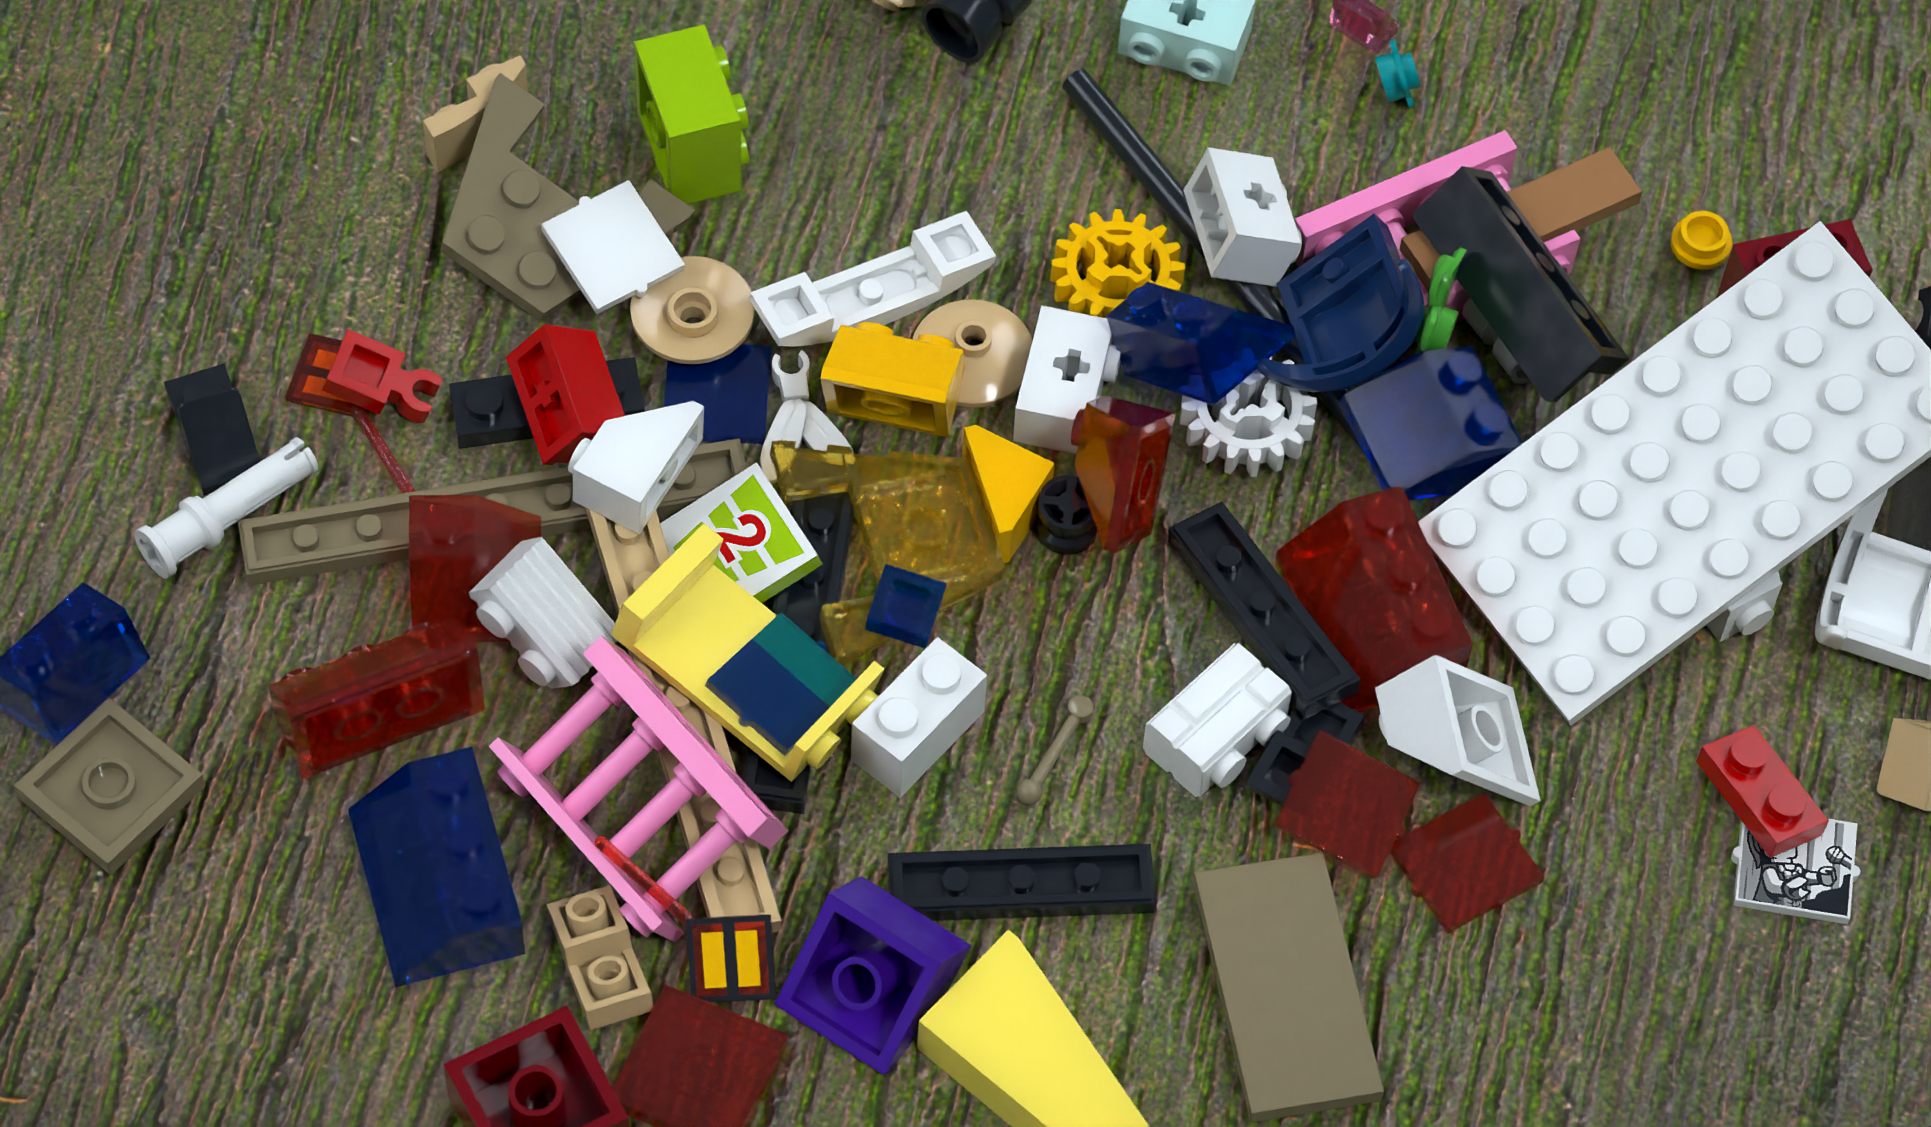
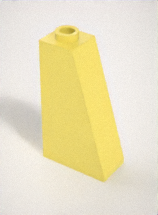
M1009 930L919 1020L917 1049L1011 1127H1150L1020 939Z

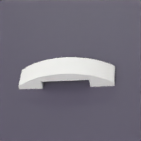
M964 211L914 230L911 245L813 283L806 272L750 292L749 300L778 346L793 347L834 341L840 325L854 328L857 327L859 322H873L886 325L938 301L993 265L996 255L968 212Z

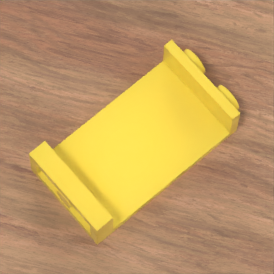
M703 523L622 604L611 636L792 782L808 764L817 770L833 754L841 741L836 734L848 722L852 725L877 699L878 695L874 693V690L884 668L874 660L855 679L714 565L724 539Z

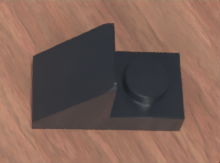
M225 364L164 382L169 403L203 495L214 492L260 462L240 392L237 388H233Z

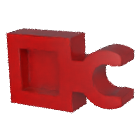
M347 329L322 391L379 415L386 401L396 404L398 411L406 419L416 423H425L432 405L418 400L413 392L422 391L427 395L435 397L443 380L436 373L429 370L417 369L408 372L401 369L400 366L406 353Z

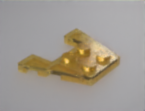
M772 441L770 458L784 503L844 491L849 493L880 591L879 595L822 605L819 617L832 661L840 667L849 664L1002 580L1005 565L970 459L889 451L888 457L853 454L851 447L827 445L826 451L795 448L796 441Z

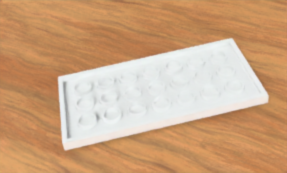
M1819 221L1414 525L1415 530L1568 724L1572 726L1931 457V350L1823 223Z

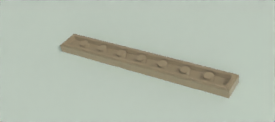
M740 438L698 445L657 507L658 518L676 514L744 471L746 465ZM568 466L238 520L248 586L591 529L585 507L572 501L573 474L568 472Z

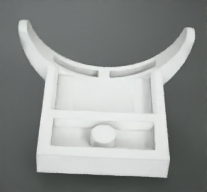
M1887 489L1850 518L1824 587L1815 624V637L1817 642L1830 648L1841 649L1931 680V551L1871 532L1886 497Z

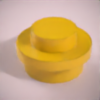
M1696 211L1681 219L1675 225L1670 241L1671 249L1676 258L1683 264L1699 270L1713 269L1722 265L1729 257L1733 243L1726 222L1719 215L1709 211Z

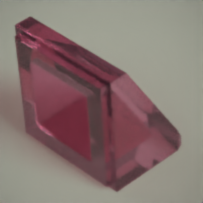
M1333 0L1329 24L1372 53L1377 54L1399 32L1400 24L1389 13L1369 0Z

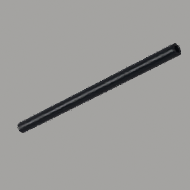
M1079 69L1070 74L1063 83V90L1206 261L1183 191L1184 187L1085 69ZM1221 279L1287 360L1293 361L1294 365L1305 364L1288 314L1270 290L1262 284ZM1350 387L1331 392H1314L1384 477L1393 475L1405 465L1408 456Z

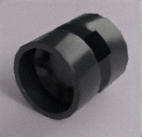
M930 0L922 9L921 20L933 42L945 53L956 60L975 63L1002 36V27L1011 26L1032 4V0Z

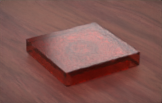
M665 984L613 1089L628 1116L655 1127H747L788 1045V1034Z

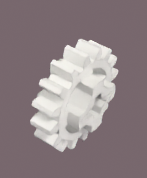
M1239 346L1237 359L1229 360L1221 351L1215 352L1212 369L1198 363L1195 366L1193 382H1185L1179 420L1180 425L1188 426L1186 442L1188 446L1204 443L1202 461L1206 464L1218 456L1225 459L1224 473L1231 474L1239 463L1246 464L1250 477H1257L1259 465L1267 462L1275 472L1282 470L1284 454L1298 459L1302 454L1304 441H1311L1315 424L1314 416L1317 399L1308 396V391L1284 386L1258 371L1256 364L1262 358L1272 360V350L1265 349L1259 359H1252L1246 346ZM1290 359L1285 362H1282L1285 364H1294V362ZM1280 400L1283 401L1287 408L1289 420L1284 417L1285 407L1278 403ZM1208 403L1213 406L1212 415L1218 419L1215 423L1209 415Z

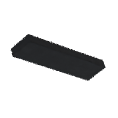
M1222 501L1168 528V541L1264 667H1268L1289 685L1292 691L1290 701L1304 719L1359 692L1360 678Z
M1151 844L888 853L887 856L889 894L932 921L1154 913L1156 900Z

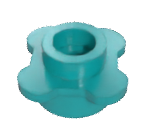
M1395 39L1389 40L1392 52L1375 57L1388 103L1406 98L1408 107L1413 108L1415 105L1410 90L1421 87L1412 53L1399 55Z

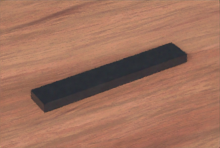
M799 462L790 514L816 551L823 565L777 593L772 612L831 659L861 486L862 470ZM748 747L742 780L769 810L804 814L812 766L808 764L791 782Z

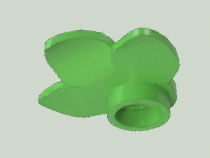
M1460 247L1454 252L1453 256L1443 254L1435 263L1428 290L1429 307L1424 306V322L1414 341L1419 343L1416 356L1425 359L1427 353L1438 358L1443 357L1459 314L1458 311L1445 306L1451 294L1459 264L1467 249Z

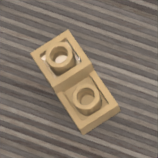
M521 55L501 64L488 65L476 75L467 78V101L458 105L445 106L433 116L423 120L426 155L437 173L471 155L494 80L499 73H502L528 92L526 63Z
M607 885L547 904L548 914L566 968L589 1029L593 1030L654 1011L651 991L633 951L629 928L620 911L611 886Z

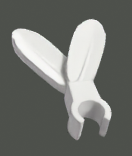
M803 350L798 354V367L801 370L795 374L784 373L780 369L781 356L775 354L772 360V379L775 385L780 388L783 404L771 425L760 456L761 470L771 484L776 483L789 473L802 440L823 465L855 469L853 450L846 438L826 415L809 401L807 384L809 379V358Z

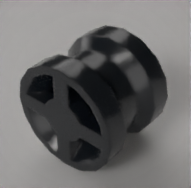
M1065 475L1050 480L1041 489L1038 498L1036 533L1045 547L1052 552L1071 555L1087 550L1095 542L1099 529L1098 518L1101 513V498L1096 487L1085 478Z

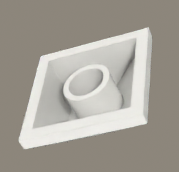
M1434 655L1375 688L1381 712L1379 715V726L1388 745L1450 775L1528 806L1540 802L1512 687Z

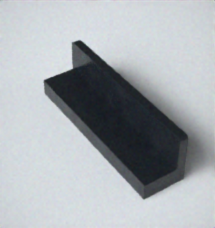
M1462 166L1413 213V219L1440 256L1443 254L1453 256L1454 252L1460 247L1467 249L1459 264L1456 274L1457 280L1545 401L1557 402L1589 372L1612 375L1629 360V357L1491 171Z

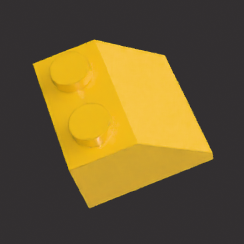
M859 322L856 328L840 325L823 365L820 377L827 413L949 438L965 370L963 349L954 348V342L937 335L921 334L917 340L894 336L892 329L873 322Z

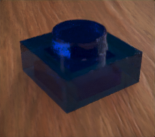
M885 564L864 630L926 649L947 583Z

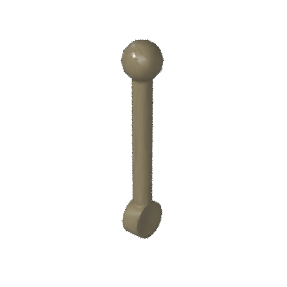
M1077 695L1069 700L1067 720L1032 777L1022 781L1017 788L1018 799L1023 804L1033 805L1041 799V785L1078 724H1084L1091 719L1093 703L1088 697Z

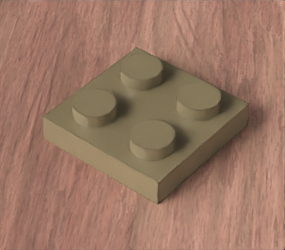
M108 698L24 775L14 787L17 797L108 874L112 875L205 788L203 774L118 704Z

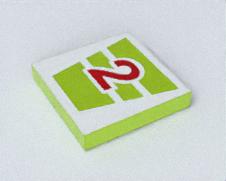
M757 462L660 523L670 556L703 523L724 539L714 565L761 603L823 565L816 551Z

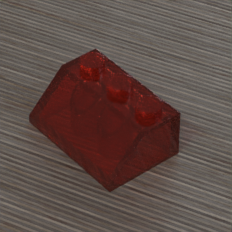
M1402 485L1342 501L1276 551V560L1288 587L1360 678L1359 692L1340 701V703L1358 712L1379 706L1375 690L1377 686L1434 655L1467 668L1473 642Z
M453 616L436 623L428 621L416 624L406 630L403 635L377 645L364 644L346 652L342 658L315 668L302 667L286 674L280 681L268 685L275 719L302 779L485 710L478 647L473 636Z

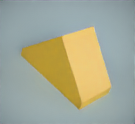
M978 425L964 427L962 463L996 564L1008 563L1036 521L1038 498L1041 489L1053 479L1055 463Z

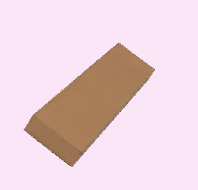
M1608 147L1509 190L1507 193L1542 241L1546 242L1569 231H1578L1639 204L1642 191L1612 149ZM1420 229L1402 237L1399 250L1413 266L1416 275L1428 291L1433 268L1440 255Z

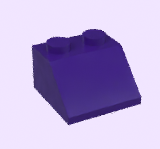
M860 876L828 894L774 1005L885 1075L891 1071L918 1035L919 1020L948 992L971 945Z

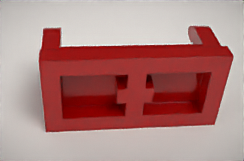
M544 324L506 356L543 465L553 466L556 462L569 464L576 447L584 438L592 440L605 420L625 416L595 331Z

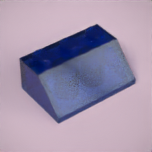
M473 747L408 762L348 809L395 988L525 954L522 919Z

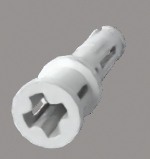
M298 437L293 438L287 445L203 499L199 496L187 497L179 502V510L152 528L143 525L135 530L136 543L147 563L159 576L166 579L176 573L177 564L202 548L212 550L219 546L224 538V530L309 475H314L318 472V463L310 448L307 447L300 453L299 450L304 447V442Z

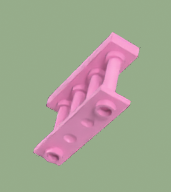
M1506 130L1295 218L1296 227L1300 230L1302 237L1301 250L1298 258L1295 260L1296 265L1299 268L1374 213L1388 225L1400 258H1405L1399 250L1402 237L1407 236L1403 227L1415 223L1413 213L1462 166L1491 171L1506 192L1512 190L1507 183L1510 182L1517 146ZM1575 230L1544 242L1567 275L1572 273L1581 239ZM1418 278L1424 297V306L1429 307L1428 291ZM1458 280L1454 281L1451 294L1445 306L1459 312L1456 322L1465 319L1462 313L1464 305L1470 298Z
M600 636L583 653L598 671L591 678L594 685L525 753L499 737L489 747L504 763L497 772L507 785L524 799L531 794L623 897L626 903L620 908V911L630 924L645 937L655 932L676 942L684 932L665 910L735 841L743 844L748 838H751L766 848L771 849L788 830L623 649ZM626 701L639 716L632 723L635 730L564 798L542 773L612 704L619 707ZM666 746L680 761L673 769L676 776L605 844L583 818L653 749L660 752ZM708 792L722 807L715 814L718 822L647 891L623 864L695 794L701 798Z

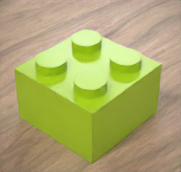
M705 24L634 41L637 113L664 188L686 204L741 191V166L749 164L748 148L742 130L749 128V120L741 94L731 95L727 82L731 81V72L723 46L713 47Z

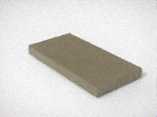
M1323 852L1194 872L1193 886L1250 1123L1381 1101L1384 1090Z

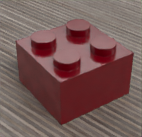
M568 1005L443 1064L448 1098L464 1127H630L626 1111Z

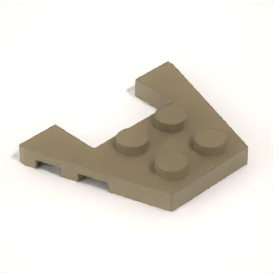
M499 73L492 86L440 251L541 322L583 294L541 231L542 223L578 206L579 201L512 154V151L542 114L545 104L502 73ZM649 179L639 192V196L666 236L673 231L676 233L685 227L695 212L692 207L652 179Z

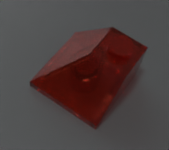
M1105 395L1087 402L1085 409L1081 408L1077 412L1071 431V444L1078 446L1074 465L1104 550L1118 553L1152 535L1175 412Z
M409 495V569L413 643L510 642L507 638L495 636L481 623L476 613L479 608L478 604L470 598L469 592L521 541L541 537V516L477 495Z

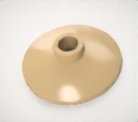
M700 256L681 257L685 263L683 271L648 288L647 294L643 298H639L636 295L632 296L630 305L632 326L640 341L654 354L666 360L682 364L712 362L736 350L750 333L755 314V308L749 300L751 289L736 270L723 262ZM688 318H698L702 320L699 323L684 322Z
M959 300L947 303L933 310L918 325L912 338L913 340H917L921 334L937 335L954 342V348L963 349L965 370L956 406L970 408L991 406L1007 400L1021 389L1032 345V337L1025 324L1008 309L983 300ZM978 340L983 343L980 345L972 346L966 344L964 341Z

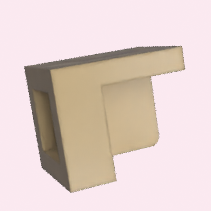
M1893 718L1877 784V792L1880 795L1925 811H1931V721Z

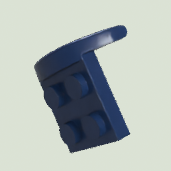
M1375 213L1277 283L1305 364H1285L1262 358L1256 366L1262 375L1284 386L1310 392H1331L1355 386L1377 375L1394 363L1413 344L1424 322L1425 307L1421 285L1410 262L1406 258H1400L1388 225Z

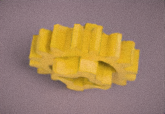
M1115 209L1112 221L1104 222L1096 212L1090 213L1089 227L1087 229L1073 222L1069 225L1068 240L1058 239L1056 242L1055 256L1051 262L1050 281L1055 282V301H1069L1068 311L1115 320L1113 336H1120L1123 324L1131 323L1139 334L1143 333L1146 329L1148 316L1162 323L1166 320L1168 305L1177 306L1185 272V264L1179 262L1181 247L1178 242L1165 244L1167 228L1164 225L1155 227L1151 231L1146 229L1145 214L1140 213L1131 223L1124 221L1121 209ZM1080 262L1084 265V275L1086 276L1084 280H1081L1077 271ZM1152 264L1158 276L1155 283L1151 280L1152 270L1148 268Z

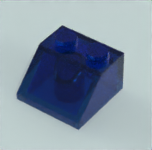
M1146 282L1143 286L1133 290L1126 300L1106 315L1116 349L1121 352L1120 362L1125 376L1211 405L1219 402L1257 369L1256 364L1262 358H1271L1296 336L1292 325L1151 282Z
M1473 346L1421 351L1345 393L1339 400V404L1389 503L1455 495L1523 444Z
M82 582L0 655V708L57 745L151 659L126 609Z

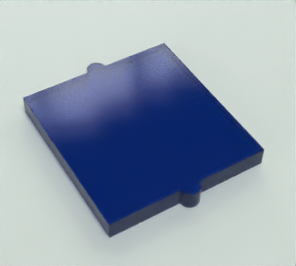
M741 344L736 350L725 357L702 364H682L667 360L664 407L690 401L703 405L704 423L703 439L701 442L714 443L740 438V443L764 444L767 427L771 346Z
M781 612L707 680L705 686L740 716L738 722L741 726L748 727L750 725L782 755L786 756L794 748L795 743L857 678L826 652L827 645L824 642L812 640Z

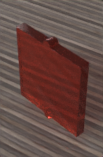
M1319 730L1300 769L1294 771L1289 776V782L1292 784V787L1273 826L1375 879L1384 865L1394 840L1400 838L1406 832L1405 826L1402 823L1421 783Z
M1485 793L1389 843L1388 847L1394 859L1413 884L1411 889L1412 895L1423 898L1447 934L1543 883L1545 878L1520 843V831L1509 828Z

